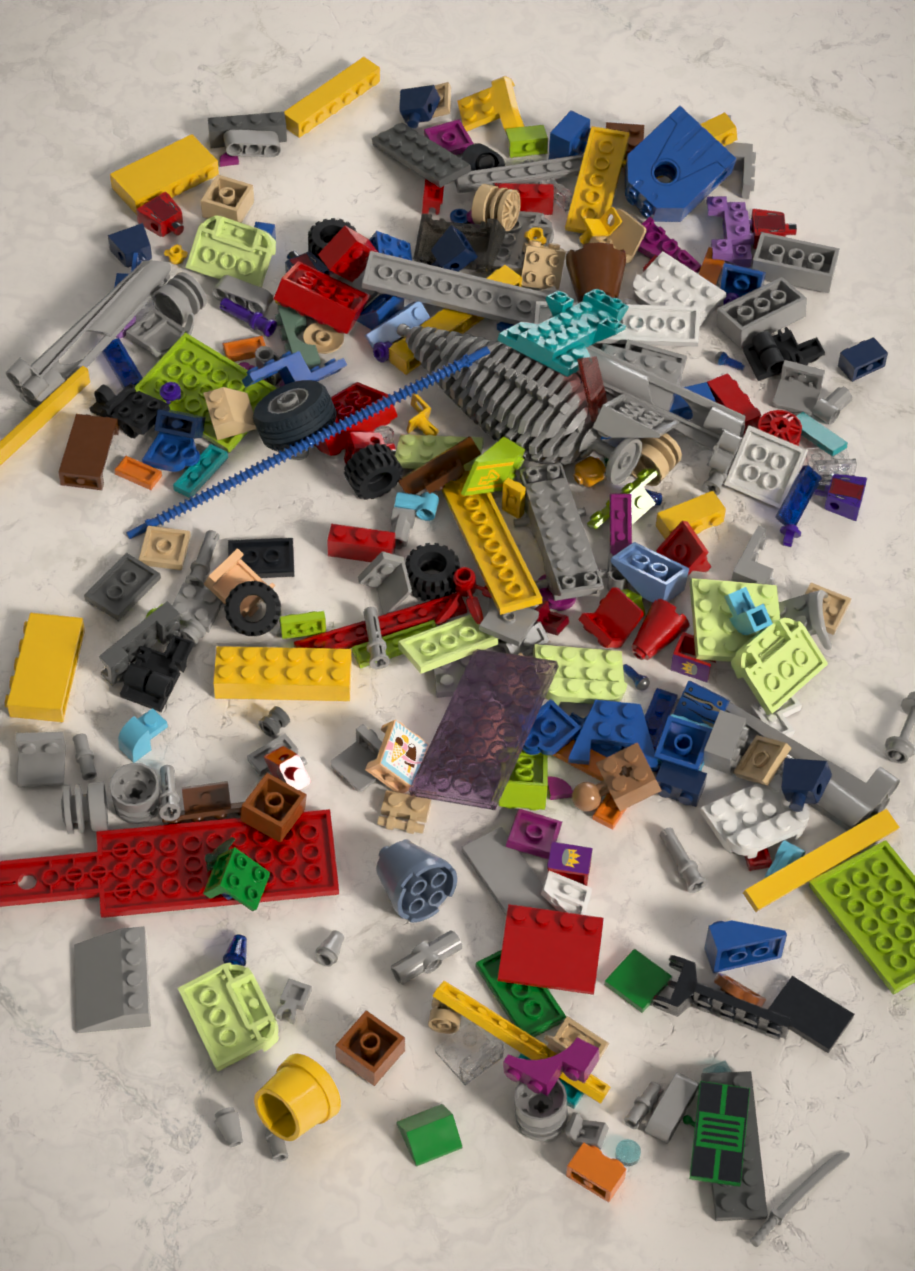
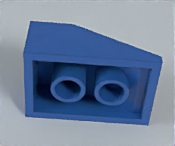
M733 920L726 922L717 921L708 926L704 950L712 972L718 973L782 958L787 933L785 930Z

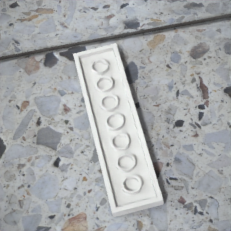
M536 301L534 323L540 324L553 317L547 302ZM626 304L629 308L620 323L626 325V329L612 337L597 342L626 344L627 339L647 345L698 347L700 307Z

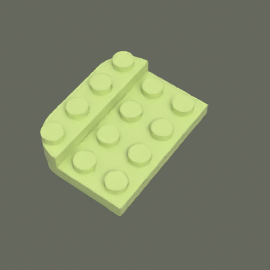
M214 215L199 225L185 268L219 280L224 275H229L262 288L271 257L276 253V241L264 230Z
M786 617L774 620L772 625L760 630L737 651L735 658L731 660V666L737 678H744L767 715L773 714L828 665L805 626L800 621L796 622Z
M534 645L535 688L537 693H541L546 699H552L558 706L560 702L594 704L595 700L615 702L622 700L627 688V683L624 682L622 651Z
M225 963L178 988L218 1072L260 1049H263L265 1052L277 1043L279 1039L278 1023L257 980L248 967Z

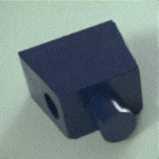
M434 85L401 89L400 114L405 123L415 129L420 122H428L432 119L441 98Z
M143 223L108 235L110 251L125 267H132L134 252L138 253L139 260H142V262L152 259L151 245Z
M452 225L449 226L431 250L436 258L432 266L457 272L478 257L465 235Z
M784 759L781 788L786 801L790 802L789 808L791 810L801 812L805 803H819L832 777L827 761Z

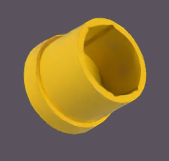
M295 1053L289 1055L277 1068L276 1074L256 1092L254 1104L259 1118L274 1135L285 1141H294L315 1125L323 1124L336 1116L340 1111L341 1100L338 1089L327 1071L312 1058Z

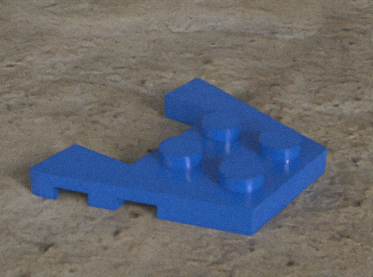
M595 700L572 748L568 763L589 765L591 743L629 747L638 742L651 770L657 772L658 761L654 758L655 751L641 704Z

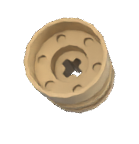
M482 184L476 191L472 203L473 222L476 225L493 226L494 229L510 231L514 227L520 212V195L517 190Z
M667 433L659 438L640 439L642 442L641 456L631 474L637 479L638 473L644 469L656 470L658 474L646 484L648 486H657L681 460L682 453L680 447Z

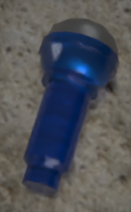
M720 351L715 355V362L718 365H728L742 371L745 368V365L730 358L726 352Z
M627 664L623 665L624 672L633 680L638 690H646L649 687L650 681L647 676L637 673Z

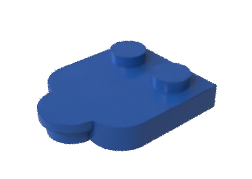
M159 432L143 457L142 462L153 468L177 472L185 466L197 464L201 456L199 451L196 450L194 439Z
M550 699L523 721L522 733L524 737L521 741L522 750L529 755H536L540 752L544 755H553L578 736L582 728Z

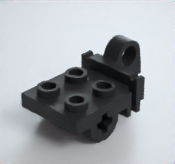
M785 327L784 333L779 329L778 334L774 336L767 331L758 333L752 339V344L743 347V352L757 380L761 381L782 373L785 360L808 366V363L815 362L819 357L824 356L825 351L818 338L816 337L798 344L791 330Z
M131 383L117 396L107 385H101L94 391L96 402L89 408L90 412L100 417L117 419L118 426L120 425L123 432L133 439L139 434L144 435L155 425L159 409L170 410L168 403L143 392H136L134 385Z
M173 634L164 653L141 646L140 651L142 654L137 653L135 664L131 663L125 672L124 686L120 692L121 698L162 712L180 676V671L184 673L187 667V658L194 646V642Z

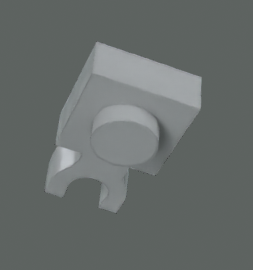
M289 979L280 998V1003L284 1005L278 1009L277 1019L281 1020L285 1013L291 1014L289 1023L294 1024L296 1021V1010H304L311 994L312 986Z

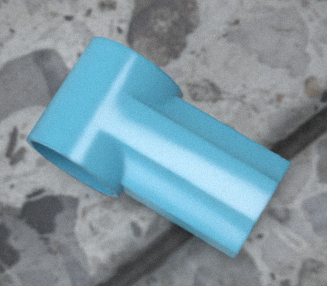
M398 492L394 507L415 509V514L420 519L430 521L435 518L439 497L434 493L429 494L428 492L421 494V496Z
M784 840L778 848L775 860L765 874V878L803 857L806 851Z

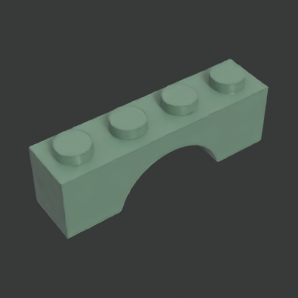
M277 305L278 314H275L277 326H281V329H279L281 340L286 342L284 344L285 353L290 351L293 354L300 351L309 370L316 366L321 368L316 345L306 344L297 338L307 328L306 316L298 314L297 310L291 307Z

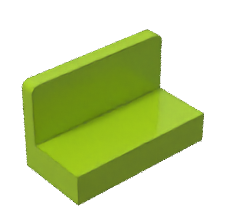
M544 125L506 129L510 158L548 154V136Z

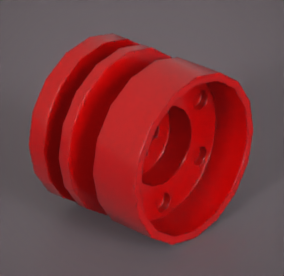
M773 410L763 414L759 419V430L799 446L802 425L794 414L783 410Z

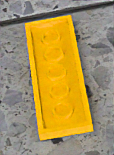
M591 126L565 224V231L583 234L587 230L583 222L584 219H600L612 207L630 137L629 132Z

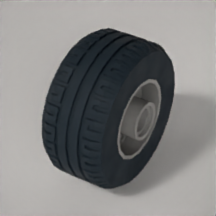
M301 380L281 386L266 395L254 409L253 422L264 445L271 450L283 452L284 448H290L289 445L294 446L295 442L300 443V439L304 441L306 436L310 438L312 433L316 435L317 431H323L322 428L327 429L328 425L333 426V422L336 421L337 412L323 384L313 380Z

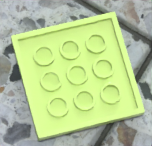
M692 578L689 583L696 659L731 662L735 658L737 651L759 632L743 635L734 628L729 619L733 615L724 597L728 594L747 587L755 607L764 604L771 621L780 619L777 585Z

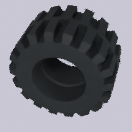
M331 218V220L323 219L322 222L318 221L315 223L316 226H312L308 232V252L313 253L324 263L318 255L344 226L356 231V228L351 226V223L348 221L344 222L343 219L335 220V218Z
M371 444L352 455V458L347 461V465L344 467V475L355 494L359 498L368 500L381 497L390 492L392 488H395L399 479L402 478L403 468L389 447L385 444Z
M425 543V546L419 545L417 550L412 549L405 565L414 597H421L422 601H426V599L431 601L456 592L454 574L460 568V562L452 549L448 550L446 545L439 546V543H434V545ZM428 570H436L441 573L432 575L424 572Z
M246 581L238 584L229 592L230 594L226 598V605L224 606L225 617L236 632L245 636H260L271 631L278 623L281 616V601L278 594L269 585L259 581ZM251 595L262 598L266 604L264 617L256 622L247 621L240 613L241 602Z

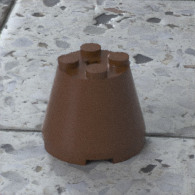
M598 242L583 244L582 249L576 251L571 249L567 252L566 267L578 303L583 301L584 294L593 289L602 290L612 298L619 297L626 266V252L624 249L618 250L614 248L613 244Z

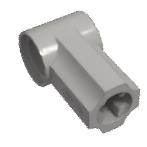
M838 387L826 399L821 398L813 408V414L831 425L838 418L840 411L852 401V395L846 387Z
M393 507L390 532L396 533L397 549L407 546L410 529H413L415 522V509Z

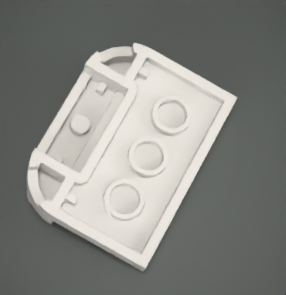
M663 251L641 276L637 274L633 282V291L637 304L700 307V326L726 298L725 291Z
M780 774L775 775L768 786L757 783L701 807V815L730 854L733 851L736 854L744 855L751 859L755 858L757 853L765 848L791 837H794L796 840L802 836L810 817L809 809L806 803L801 812H795L789 808L790 802L786 801L782 792V777Z

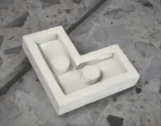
M793 695L773 714L767 715L760 703L752 705L750 711L754 717L786 736L792 737L795 730L785 717L800 711L802 705Z

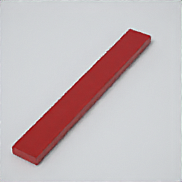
M457 593L378 616L381 636L384 637L432 620L435 621L448 600L454 599ZM462 596L458 599L459 607L450 618L467 613V607ZM365 620L294 641V648L350 649L369 642Z

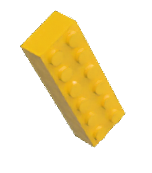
M216 646L213 682L215 699L350 701L351 649Z

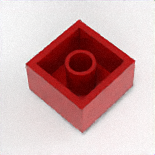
M344 226L318 255L330 271L353 282L366 269L370 251H378L368 238Z

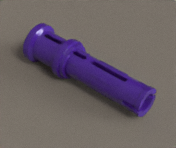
M224 298L221 301V310L245 321L253 330L258 329L267 337H270L275 332L277 327L275 320L263 317V314L260 312H251L228 298Z

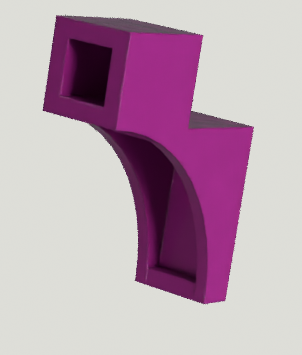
M577 1037L567 1049L546 1059L526 1060L508 1054L503 1061L504 1074L514 1082L520 1081L527 1085L534 1093H542L548 1096L562 1072L573 1081L579 1080L585 1084L599 1061V1048Z

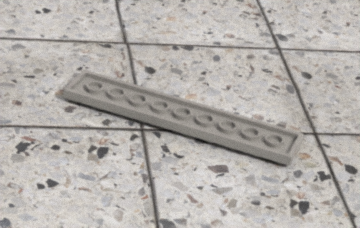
M370 251L361 287L514 325L520 322L534 323L536 301L546 302V296L550 295Z

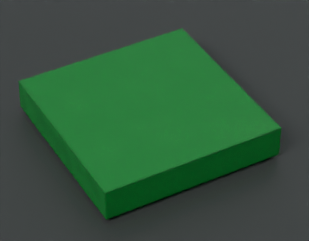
M634 948L609 975L604 985L643 1013L653 1002L654 995H659L668 985L669 980H672L673 976Z

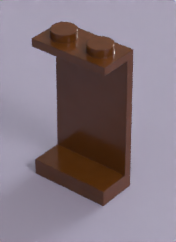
M76 414L58 472L62 486L103 490L105 463L113 436L119 435L117 419Z

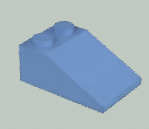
M633 542L611 558V563L644 599L652 603L657 599L669 602L685 590L689 568L636 542Z

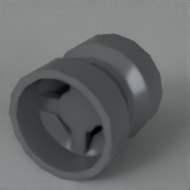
M274 706L269 711V715L259 720L258 724L266 735L274 738L279 734L280 728H285L290 723V718L282 708Z

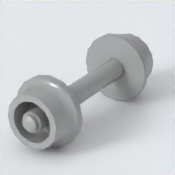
M915 691L909 693L908 697L902 700L901 707L908 716L900 736L889 737L885 742V755L895 763L902 764L907 762L908 758L913 756L915 752L914 745L908 741L915 723Z

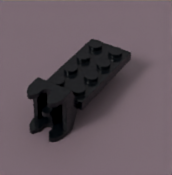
M670 955L669 966L681 973L677 982L672 980L668 982V986L674 989L671 999L654 995V1007L678 1017L694 1003L703 1012L710 1013L713 1011L719 1013L720 1017L724 1020L742 1022L743 1026L750 1030H763L767 1036L779 1040L780 1037L786 1039L791 1018L697 983L695 962Z

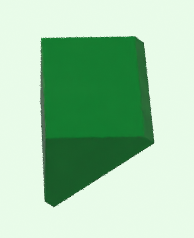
M443 1104L397 1121V1126L416 1167L463 1148L454 1116Z

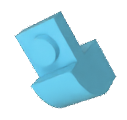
M747 587L724 596L733 615L729 619L739 633L749 635L773 624L764 604L755 607Z
M153 708L138 719L133 716L120 731L118 737L119 749L135 763L152 750L150 740L168 727L167 721Z

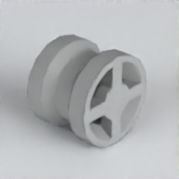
M189 619L186 627L179 631L178 636L193 641V647L198 644V639L203 638L206 634V630L198 621Z

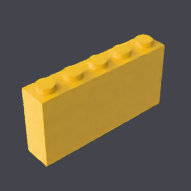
M191 134L110 173L111 187L137 215L136 209L165 191L173 198L214 178L217 174L219 175L218 160Z
M30 613L28 621L24 622L23 633L25 635L24 639H20L19 642L20 655L14 661L15 674L10 677L9 688L11 690L10 694H6L5 708H8L9 716L14 718L64 722L85 633L83 618Z

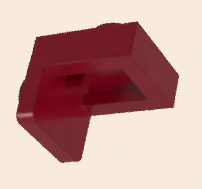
M543 600L542 604H539L534 609L539 612V617L536 621L541 622L547 633L558 636L569 624V617L567 615L550 611L548 601Z

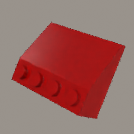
M298 261L281 278L274 300L278 301L283 307H291L297 310V313L302 316L314 318L319 324H327L333 327L338 333L348 334L371 295Z
M359 382L352 384L331 397L337 412L335 422L339 423V419L344 420L345 416L348 418L350 414L354 415L355 411L360 412L361 408L366 409V405L371 406V403H377L378 399L380 401L383 400V396L387 398L388 394ZM391 404L389 409L385 407V410H380L379 414L374 413L373 417L368 416V420L364 418L362 423L358 421L357 425H351L352 428L347 427L346 431L341 430V434L335 433V437L330 436L329 440L326 438L323 443L320 441L318 442L319 445L314 444V446L320 452L329 456L338 455L341 453V450L346 448L350 432L374 433L376 429L390 424L391 420L398 417L395 407Z
M508 904L498 981L594 995L604 918Z

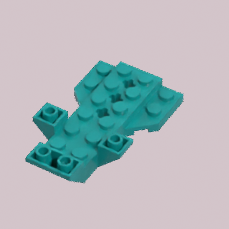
M593 289L584 294L582 302L572 307L574 299L568 297L562 291H556L546 296V302L552 313V318L540 324L520 322L500 332L497 341L568 377L589 365L591 357L587 350L588 346L612 337L626 329V325L620 323L629 306L622 303L618 298L606 295L602 290Z

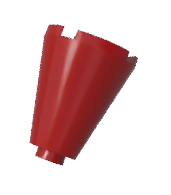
M657 599L652 603L631 646L633 655L639 660L651 659L690 627L686 616L683 613L679 616L675 612L676 607L663 599Z

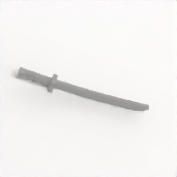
M850 1153L834 1155L805 1180L777 1209L773 1208L768 1221L750 1239L751 1244L758 1247L775 1225H781L786 1214L830 1172L848 1159Z

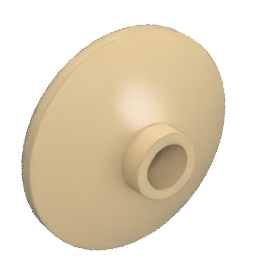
M316 322L305 329L303 340L306 344L316 345L318 353L327 354L338 350L343 345L344 334L336 332L333 327L327 324L322 325Z

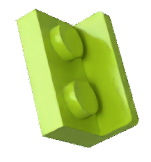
M312 611L296 615L289 614L281 616L279 620L282 639L318 635L326 632L324 611Z

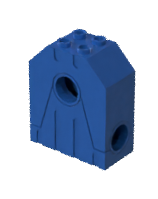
M679 106L627 155L625 165L626 200L631 205L639 208L641 215L646 219L651 217L654 219V222H681L732 173L737 158L688 114L682 106ZM666 176L672 182L662 183L655 177Z

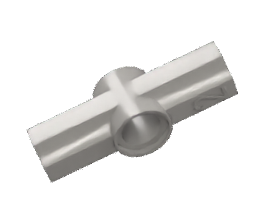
M450 930L430 943L423 941L418 944L410 955L391 965V971L398 983L403 985L423 972L428 974L435 971L442 964L443 960L462 949V943L455 931Z

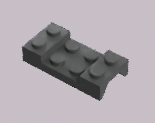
M167 601L99 656V659L106 667L101 672V675L112 686L117 682H123L129 662L132 663L137 659L136 655L141 653V646L151 648L155 645L157 639L164 645L171 640L173 634L179 635V612Z

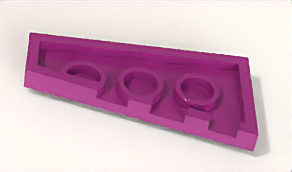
M649 217L642 223L646 228V233L637 251L650 259L654 255L659 256L663 251L695 273L700 271L701 264L686 250H682L676 240L670 239L661 226L658 227L654 224V219Z

